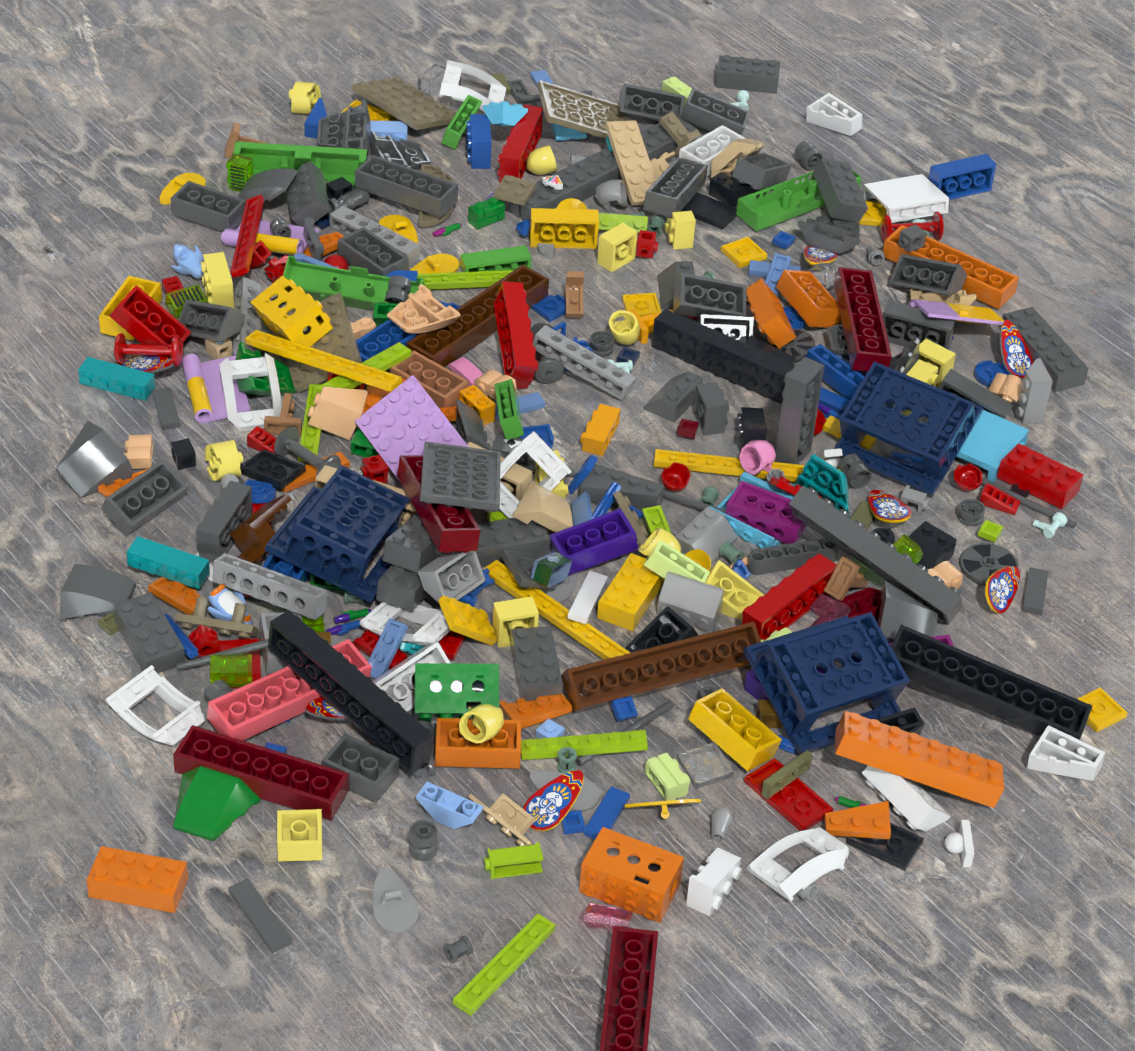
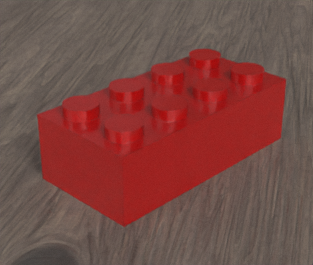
M137 285L109 315L141 344L172 345L174 335H179L182 342H184L191 334L189 329Z
M1018 443L1001 460L997 478L1011 485L1018 484L1019 489L1025 492L1027 489L1030 492L1029 494L1063 509L1079 492L1084 474Z

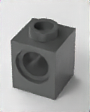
M916 224L900 231L898 245L909 253L924 247L927 232Z

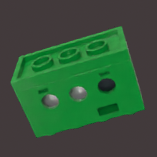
M415 663V717L417 721L431 723V721H437V718L461 719L466 712L481 704H490L499 708V664Z

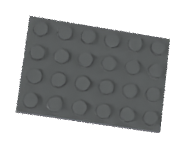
M425 441L420 501H424L427 504H444L449 507L477 508L487 512L499 511L501 451Z

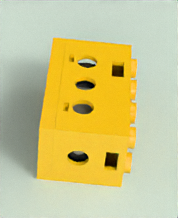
M281 276L250 302L265 326L280 338L311 347L333 329L330 324V317L322 311L323 306L318 300L314 301L309 293L306 294L300 286L297 287L292 279L288 280L284 276Z

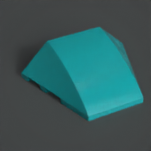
M815 454L811 455L802 473L797 477L795 484L804 486L807 489L809 487L813 488L823 500L824 498L830 500L834 504V508L837 510L842 509L849 514V488L845 474Z

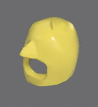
M549 145L537 148L530 153L527 158V170L536 175H546L557 170L556 161Z
M624 310L612 313L609 319V326L616 342L623 345L635 343L640 336V326L636 316L630 311ZM618 317H625L622 321H615Z
M657 528L644 544L638 548V551L644 555H649L660 539L681 552V545L671 533L662 528Z
M490 704L478 705L463 715L459 722V731L465 739L471 742L483 743L496 736L503 726V712L501 708ZM474 715L472 724L479 729L480 734H472L467 727L468 718Z

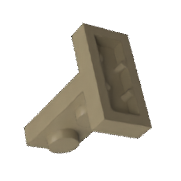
M673 112L666 114L659 120L678 145L674 150L676 157L679 156L681 148L697 140L701 135L697 129L689 133Z

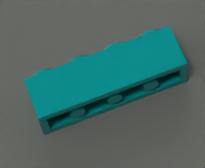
M87 357L78 369L80 384L146 401L151 395L152 390L155 389L154 374Z
M139 536L136 537L126 551L128 566L200 589L210 574L209 559Z

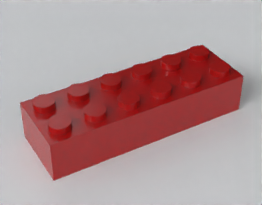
M524 105L523 108H528V112L511 128L506 145H503L502 154L498 156V163H500L497 177H500L499 184L505 175L523 178L527 169V158L536 149L542 136L543 107Z
M502 281L493 305L504 375H509L515 379L517 389H527L530 382L533 381L534 372L538 370V361L535 360L536 348L533 346V332L530 329L531 318L528 317L529 305L526 304L527 293L524 290L523 283Z
M820 553L813 558H809L803 566L796 568L794 573L785 577L777 586H773L768 593L760 596L751 606H747L742 613V625L755 622L760 640H766L776 630L780 631L785 627H790L830 595L824 589L837 564Z

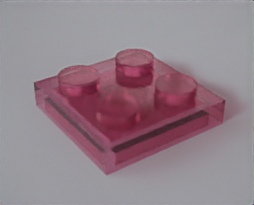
M589 903L584 921L589 922V925L594 927H602V925L611 926L612 930L613 926L629 928L633 911Z

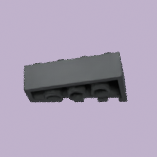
M597 464L594 465L580 486V495L586 491L590 495L591 502H595L597 506L613 482L621 485V494L623 496L627 495L631 506L639 511H642L643 508L661 505L663 502V484ZM614 500L612 505H614V508H618V504Z

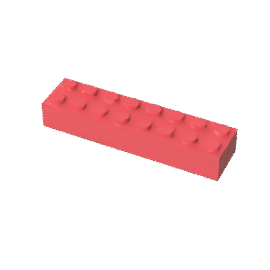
M349 639L332 646L337 652L342 653L344 658L351 664L357 666L359 671L366 677L370 678L372 666ZM287 666L208 702L207 719L218 733L239 740H245L304 713L306 706L311 701L322 696Z

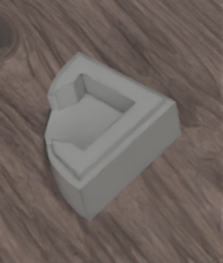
M538 243L537 250L539 254L545 258L553 259L554 244Z

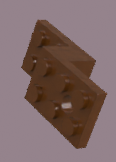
M288 493L267 502L229 533L243 552L237 558L256 564L263 559L262 555L264 553H269L265 551V547L275 534L269 522L275 518L274 514H279L288 508L286 504L292 500Z

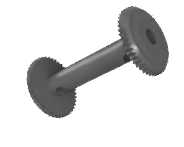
M547 323L532 325L530 329L533 332V340L536 333L545 325L550 328L553 327ZM539 353L541 361L538 362V370L534 372V377L542 383L556 382L564 373L563 364L555 358H547Z
M295 427L284 429L275 440L274 451L277 455L283 457L289 452H293L318 469L316 476L325 465L336 469L341 466V459L337 455H331L326 459H322L298 443L299 431Z

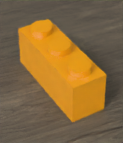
M600 404L597 410L593 411L592 420L588 421L586 432H583L580 438V443H583L582 451L600 456L604 455L620 423V408Z

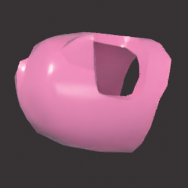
M765 440L750 441L741 449L740 463L743 469L751 475L759 474L762 470L769 473L776 459L774 447Z

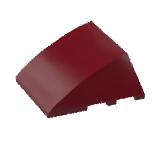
M867 587L845 596L843 601L837 599V603L845 616L848 615L849 619L871 612L878 623L882 591Z

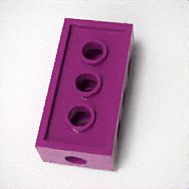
M742 480L727 503L725 514L786 544L797 543L807 526L792 515L789 506L792 499Z

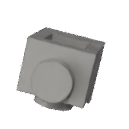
M906 485L900 501L910 508L913 515L920 517L922 511H926L929 505L926 493L910 489V486Z

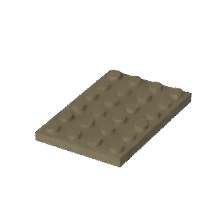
M398 76L368 82L361 81L352 85L354 92L415 130L448 125L456 114V111L445 107V104L437 102L433 97L424 94L422 90L416 89L412 84L403 81Z
M541 80L537 84L546 121L551 124H558L567 129H575L581 133L585 132L594 137L606 139L608 137L605 128L606 122L629 121L627 114L619 113L617 103Z
M339 292L320 301L323 306L322 311L330 317V324L333 329L314 343L311 348L362 363L342 294ZM286 358L294 389L297 390V393L308 389L309 384H319L328 379L329 372Z

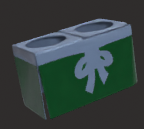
M553 551L534 561L530 578L550 588L567 578L572 560Z

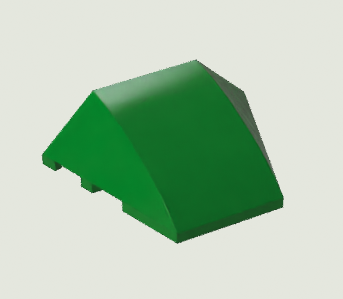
M239 343L236 360L262 357L260 351L255 350L253 352L245 348L246 344ZM274 359L280 395L284 396L285 393L295 394L297 390L294 389L289 367ZM249 375L248 378L236 379L239 392L271 396L268 376L253 377Z
M199 766L182 774L173 829L214 841L232 826L234 820L239 816L243 817L247 813L246 810L252 805H257L261 802V799L240 778Z

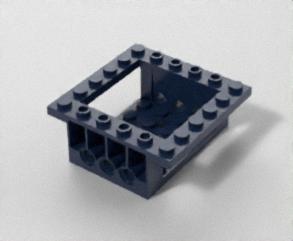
M874 361L839 418L841 439L835 449H842L843 456H839V458L842 459L849 454H857L871 472L905 487L909 485L910 489L926 493L928 497L932 498L982 414L983 407ZM887 403H893L895 405L891 409L885 407ZM904 410H910L912 412L908 416L902 415V411ZM921 417L928 418V421L925 423H921L918 421V419ZM866 434L923 458L924 473H919L859 446Z
M341 465L322 489L315 486L312 487L266 544L265 551L362 600L372 603L377 596L378 580L392 564L382 561V555L364 579L369 560L381 541H385L400 528L410 499Z
M871 612L850 619L847 615L747 646L743 650L799 755L806 750L813 752L835 744V730L840 721L810 730L821 713L866 698L870 699L875 709L859 714L865 718L876 720L901 712L895 700L910 682ZM833 661L841 663L842 668L836 667ZM816 667L823 668L825 674L819 673Z

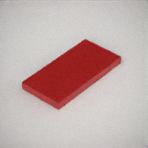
M776 758L744 777V783L799 831L810 829L825 818V813L833 812L834 808L799 778L792 781L769 799L762 796L764 780L784 767Z

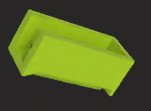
M540 843L493 850L487 848V857H484L485 871L489 870L491 879L543 873L541 865L543 855Z

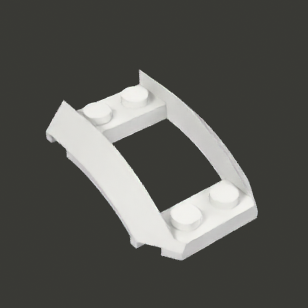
M447 60L440 97H443V95L451 96L454 100L464 102L467 95H470L482 101L480 110L483 112V105H489L490 102L500 104L501 101H504L506 87L491 75L476 67ZM461 72L475 76L491 85L488 99L469 88L459 86Z
M266 353L265 357L229 361L227 357L219 364L227 419L234 424V427L239 432L253 430L256 426L264 429L265 416L280 417L282 402L273 357ZM249 375L253 377L268 376L273 409L237 413L233 379L248 378Z
M534 431L515 447L500 465L501 479L508 469L527 452L548 474L538 485L550 491L560 483L563 477L572 472L565 462ZM500 481L499 509L508 518H514L512 514L516 511L520 501Z
M382 602L360 621V625L365 630H369L379 637L389 618L395 620L400 616L411 622L424 625L415 634H405L402 640L404 643L420 646L439 642L451 631L442 609H432L418 605L414 611H409Z
M152 665L105 700L134 729L155 741L174 747L183 740L192 725L200 727L205 721L200 708L201 703L191 700L178 691L164 677H161ZM153 691L162 700L181 712V714L160 730L150 727L130 710Z
M819 827L800 831L777 841L750 863L746 869L791 902L794 899V894L800 889L804 890L819 877L838 868L842 871L845 868L844 862L846 858L848 859L850 851L844 843ZM800 843H803L819 855L800 866L793 873L773 860L781 852Z

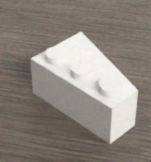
M830 93L806 107L808 123L849 136L862 129V113Z
M1048 725L1029 755L1027 769L1094 781L1103 765L1105 752Z
M718 847L706 859V866L701 865L698 868L700 873L697 876L692 874L689 878L686 906L707 916H710L714 909H719L723 895H728L733 880H738L742 872L740 867L741 858Z

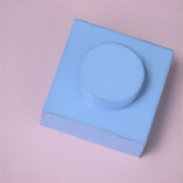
M547 719L536 729L535 736L538 738L561 737L565 733V728Z

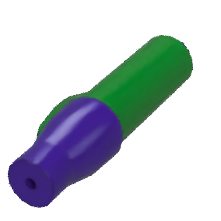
M367 608L358 611L348 610L342 612L340 616L334 617L333 620L335 624L349 622L366 617L371 610Z

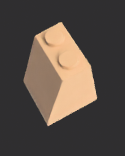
M323 387L321 393H316L313 401L315 406H311L307 416L310 417L308 424L350 440L357 426L355 420L362 415L368 391Z

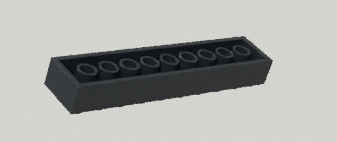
M664 309L654 319L652 347L782 404V392L785 388L784 378L787 372L793 370L794 364L668 309Z
M288 610L270 621L268 650L382 750L398 757L399 765L411 775L430 762L434 739L430 729L425 728L417 721L415 716L410 715L404 710L400 703L395 702L389 697L386 691L374 684L371 678L366 677L359 671L357 666L345 659L342 653L337 652L330 646L327 640H323L299 616Z
M902 624L900 625L891 648L909 680L1042 736L1049 725L1080 740L1092 705Z

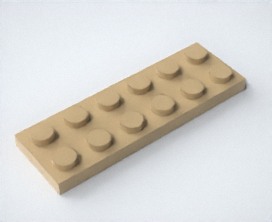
M637 121L606 122L605 128L631 206L644 205L646 191L656 181Z

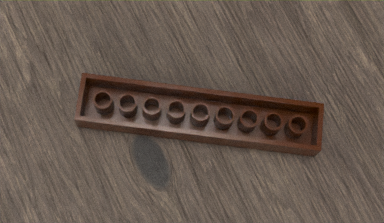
M521 265L457 308L456 310L460 313V317L454 323L438 330L420 333L407 342L406 347L411 352L416 351L445 367L497 331L493 303L502 281L523 283L524 290L527 293L526 304L531 308L533 304L548 296L549 278L525 265Z
M750 622L566 669L561 674L568 700L572 705V713L575 714L610 705L613 700L632 697L633 699L752 668L743 650L747 646L760 643L761 640L755 622Z

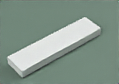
M589 571L568 613V619L587 624L604 589L608 576Z

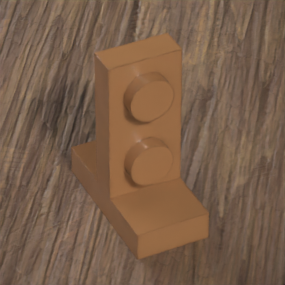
M234 122L225 146L224 157L231 159L235 142H267L239 135L240 124Z
M566 272V318H583L584 272Z
M291 393L284 394L280 417L265 416L264 430L271 435H279L284 429L295 427L299 431V437H301L302 418H293V413L291 412H295V401H292Z
M842 556L824 591L843 601L850 587L866 588L869 581L863 578V573L859 572L861 566Z

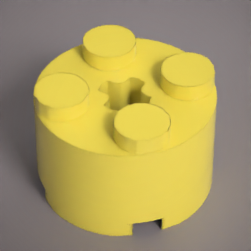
M295 82L293 89L289 90V98L292 103L291 112L310 114L318 98H321L319 85L312 82Z
M234 440L212 443L206 446L205 461L209 460L210 467L206 468L213 481H220L226 474H234L237 477L241 476L240 463H243V456L241 452L237 451Z

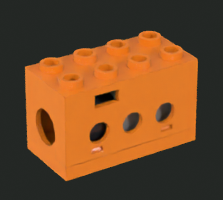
M602 827L581 864L579 892L661 923L681 885L684 857Z

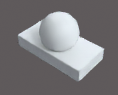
M841 448L815 453L816 456L835 468L838 467L836 457L843 456Z
M961 820L958 833H951L945 839V846L949 852L954 854L961 853L963 867H970L974 857L969 820Z

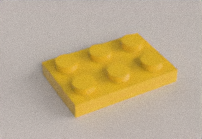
M444 595L438 600L450 630L491 646L497 642L494 634L495 631L490 625L488 614L484 610L477 609L469 604L459 602L455 598H449Z

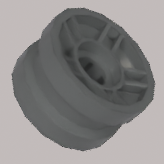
M597 331L591 334L590 347L595 354L600 357H608L613 353L614 337L612 334L606 331Z
M966 499L960 502L957 514L960 523L966 526L973 525L974 527L981 525L984 520L985 506L975 499Z

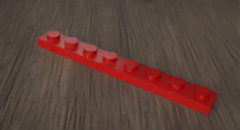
M261 194L246 200L230 271L233 278L242 277L249 272L264 198Z

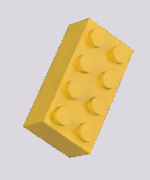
M531 208L530 248H537L538 243L554 244V248L597 249L598 210Z
M128 276L99 315L100 333L115 337L119 333H123L127 340L133 341L135 338L109 315L136 285L160 304L162 301L161 283Z
M630 553L598 601L597 619L634 631L662 588L665 579L644 566L646 558Z
M723 688L697 700L688 718L698 729L747 771L772 759L782 741L780 737Z

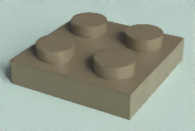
M505 175L494 191L493 198L525 206L535 191L537 183Z

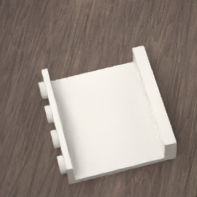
M923 174L864 184V199L876 198L887 209L886 215H889L891 218V223L933 216L934 212H939L940 214L948 213L949 197Z

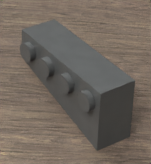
M952 369L949 370L939 386L940 389L983 407V410L1003 419L1006 418L1013 404Z

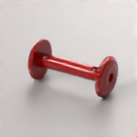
M934 212L932 222L892 224L889 215H885L881 220L882 240L885 242L901 225L910 227L916 224L921 229L932 232L935 240L939 241L944 233L942 215L939 212Z
M119 333L114 342V356L116 362L119 365H123L126 354L170 355L174 366H179L183 358V342L179 335H174L172 345L127 344L125 335Z

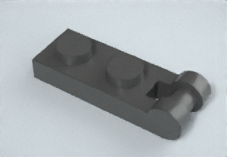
M308 217L304 220L305 228L303 229V235L312 258L321 261L324 246L319 241V233H316L314 229L315 220Z

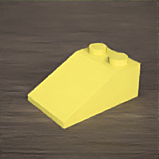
M720 560L710 568V573L705 581L706 584L724 589L721 613L741 621L743 619V610L755 603L760 596H764L763 593Z

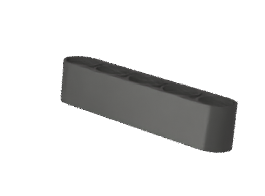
M826 538L755 549L749 554L748 571L753 575H762L793 570L803 566L809 558H813L818 553L835 562L839 547Z

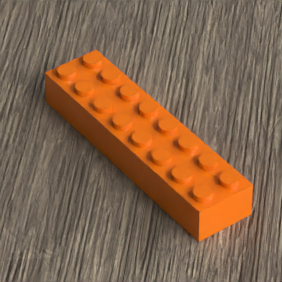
M901 225L885 240L883 248L885 258L896 263L900 255L905 254L961 265L967 274L961 290H965L967 295H977L976 300L982 301L994 308L1000 309L1016 293L1019 277L926 236L924 247L909 253L898 245L900 231L908 227Z
M844 711L835 730L836 755L992 808L996 806L1004 791L1003 765L995 760H988L975 753H968L957 747L941 744L937 740H930L916 733L903 731L896 726H889L878 720L865 718L855 712Z

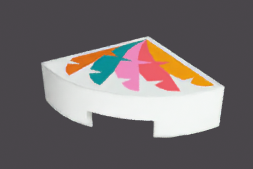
M558 175L542 177V183L548 187L549 185L554 187L555 190L563 189V184Z

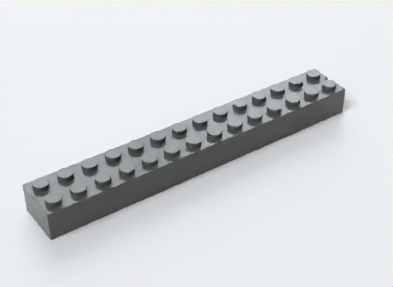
M676 116L689 133L697 129ZM661 123L640 132L649 160L653 158L659 159L662 154L666 152L669 154L678 147ZM606 148L550 175L559 176L563 184L562 190H555L554 187L549 185L547 187L542 183V180L536 182V189L525 206L509 202V212L517 218L521 217L522 221L526 219L530 221L531 208L556 209L560 202L569 198L584 201L595 195L597 186L613 179L623 180L614 152Z

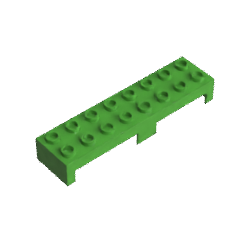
M235 142L233 151L234 166L244 170L236 168L234 170L242 171L244 174L234 173L244 175V177L234 175V177L248 180L251 176L267 170L286 168L297 171L300 166L311 161L323 172L324 180L331 182L343 177L355 187V170L367 160V149Z
M812 171L739 198L736 215L755 231H759L826 206ZM853 171L857 183L860 187L861 177Z
M288 256L283 276L288 280L292 279L297 287L300 286L306 294L309 293L314 301H322L340 292L345 305L349 307L374 311L375 303H389L385 302L386 291L389 290L388 283L390 277L369 274L368 269L350 266V271L297 262L295 257ZM416 277L417 282L411 281L410 293L414 294L419 290L418 286L421 284L425 286L424 278Z

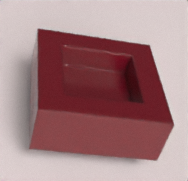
M681 418L677 435L695 439L699 422Z

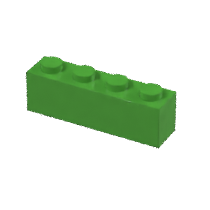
M467 95L447 127L441 142L442 144L456 150L467 132V121H470V114H478L482 104L481 100Z
M526 245L460 254L461 272L514 271L521 265L531 269L532 257Z
M512 379L494 384L500 424L506 440L516 439L524 435L518 395Z

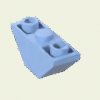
M426 782L416 795V799L434 821L452 829L473 824L484 809V806L430 782Z

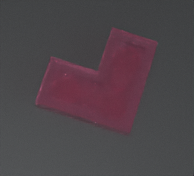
M821 594L809 607L812 613L820 616L810 627L847 616L851 609L848 605Z

